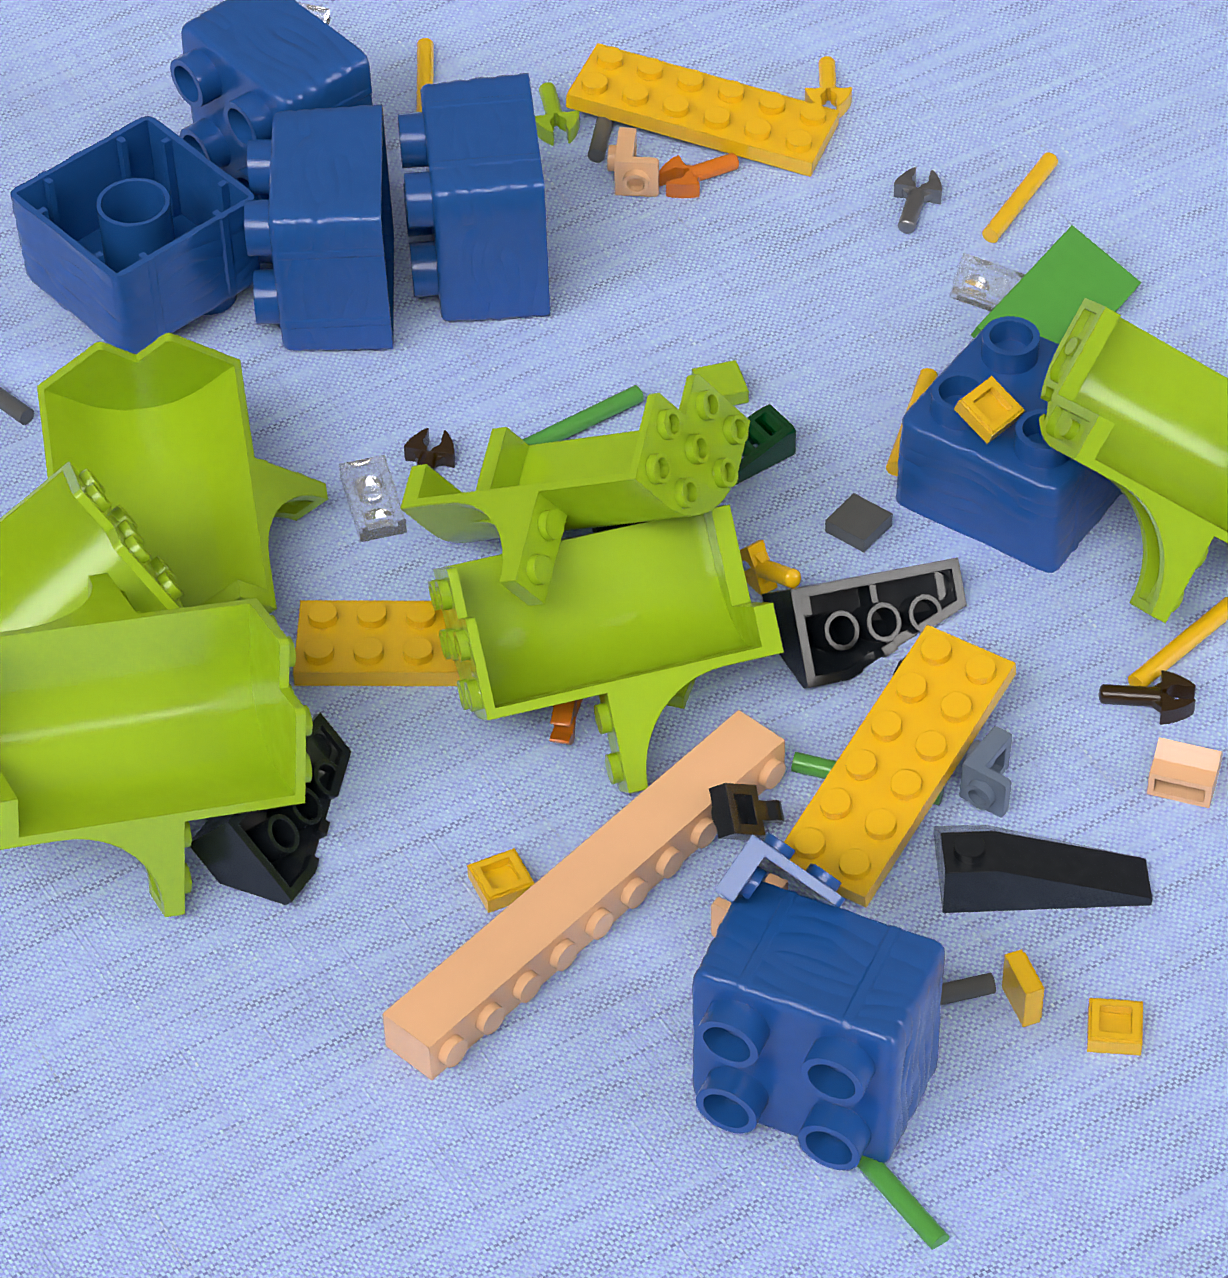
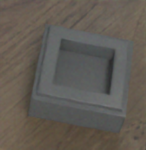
M853 493L825 520V532L865 552L892 526L893 513Z

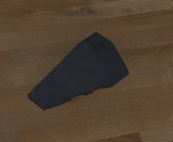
M958 557L762 594L763 602L773 603L784 651V653H779V655L804 689L854 678L862 673L863 669L881 657H887L898 650V646L917 634L922 633L926 625L934 627L967 606Z
M321 712L312 718V734L306 736V752L311 761L312 779L310 782L305 783V803L211 817L192 838L190 848L220 884L287 905L296 898L316 873L319 858L315 856L319 840L327 836L330 822L326 820L331 800L339 795L351 755L350 748Z
M990 825L934 826L933 834L942 913L1152 905L1146 858Z

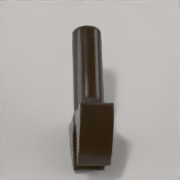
M425 428L415 434L404 445L405 461L417 462L416 465L427 464L434 470L438 466L455 468L454 444L446 430L443 432L441 443L433 447L431 451H427L430 442L429 428Z
M1162 670L1160 683L1153 687L1102 684L1098 696L1102 704L1153 707L1160 712L1159 724L1164 725L1181 721L1194 714L1196 685L1180 675Z

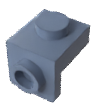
M994 726L982 741L975 740L965 754L962 764L959 797L967 800L978 809L986 810L1002 818L1009 808L1012 784L1009 778L1002 775L1009 767L1012 734Z

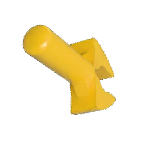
M824 56L818 62L819 88H805L804 101L817 103L822 106L826 104V101H830L836 107V110L840 111L839 118H841L851 106L852 87H836L835 60L830 56Z
M758 540L740 550L742 561H746L751 567L744 571L746 582L758 594L762 595L778 587L777 584L789 588H795L800 584L801 573L797 569L770 560L764 540Z

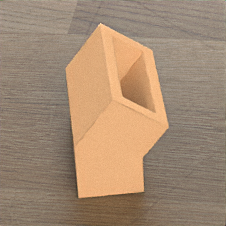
M1159 737L1149 772L1147 794L1210 808L1223 758L1222 751Z

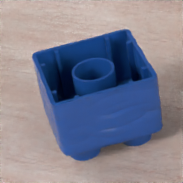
M295 0L222 1L183 25L181 31L183 55L174 59L170 64L174 85L181 97L190 105L193 124L180 131L179 136L248 189V140L272 139V118L277 112L373 105L370 65L365 53ZM269 194L254 195L255 200L269 199Z
M529 73L499 75L496 77H476L469 80L459 79L424 85L420 90L422 112L397 114L402 169L426 167L425 172L404 173L403 183L408 237L432 235V241L409 243L414 297L439 295L441 317L444 321L448 322L455 320L482 321L488 318L502 320L514 317L550 316L545 187Z
M358 105L353 107L344 106L277 112L272 118V139L248 140L247 143L249 189L254 195L269 194V199L245 200L244 226L248 256H259L260 264L273 263V269L254 270L253 273L256 324H280L283 346L293 351L306 349L326 351L393 349L394 224L383 105Z
M151 116L141 117L127 124L94 145L75 153L62 163L20 184L10 192L26 274L31 281L57 301L63 309L76 316L106 343L133 354L139 353L165 333H173L202 315H215L228 310L235 303L237 294L253 284L254 270H260L259 256H248L245 241L244 205L245 200H255L254 194L239 181L204 157L175 132Z
M1005 316L990 321L943 370L902 418L896 501L901 506L925 518L982 542L1035 569L1046 573H1054L1059 570L1069 555L1078 548L1079 543L1087 533L1099 523L1107 510L1123 493L1101 474L1060 453L1046 443L1040 430L1039 417L1042 414L1047 415L1048 402L1040 397L1049 365L1059 344L1041 337L1037 327L1030 321L1020 317ZM993 376L1022 406L1025 412L1019 417L1017 422L987 444L954 408L960 399Z
M763 881L760 882L749 899L738 894L718 926L716 937L710 942L706 954L693 976V1089L696 1094V1106L700 1113L713 1125L732 1133L742 1134L751 1132L759 1123L796 1136L802 1150L811 1159L835 1170H851L855 1168L862 1156L882 1163L890 1160L895 1147L907 1128L908 1121L916 1112L917 1106L927 1088V1083L937 1068L940 1002L945 965V949L942 944L934 939L903 930L900 927L866 918L849 910L798 895L796 892Z

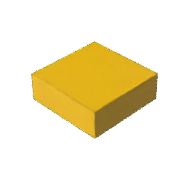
M993 376L960 399L954 408L987 444L1017 422L1019 417L1025 412L1022 406Z
M515 848L467 865L468 878L488 913L509 906L535 884Z
M1022 949L1004 954L1002 989L1022 1027L1039 1023L1040 1018H1042L1045 989L1028 956Z
M1089 998L1087 1052L1141 1056L1143 1001Z

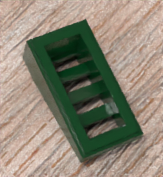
M770 404L747 417L750 420L749 432L738 470L736 485L796 454V430L794 426Z

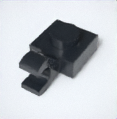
M723 783L709 788L712 802L711 815L717 829L718 839L748 841L752 834L757 838L766 835L765 823L785 822L781 801L759 800L756 785Z

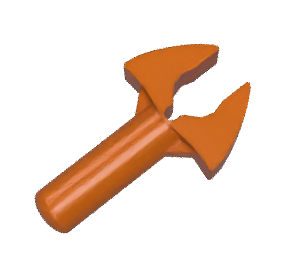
M729 153L691 166L686 165L680 156L677 155L666 162L659 170V187L666 185L667 197H699V182L737 170L739 168L738 157L734 153Z
M583 699L553 706L550 724H553L554 728L549 738L550 742L566 745L574 743L576 717Z

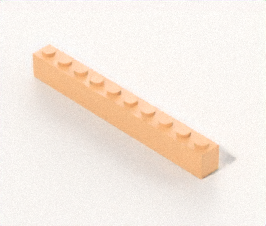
M740 710L736 711L382 1013L386 1047L430 1080L435 1079L447 1067L456 1066L473 1044L484 1035H490L495 1032L512 1010L520 1003H527L533 999L543 983L557 971L567 969L582 949L594 939L599 940L604 937L614 921L629 908L634 909L638 907L653 887L664 878L668 879L676 874L683 861L698 848H705L712 842L717 834V829L711 815L712 802L709 788L723 783L756 785L758 796L766 789L774 788L781 781L786 770L784 764L785 740Z

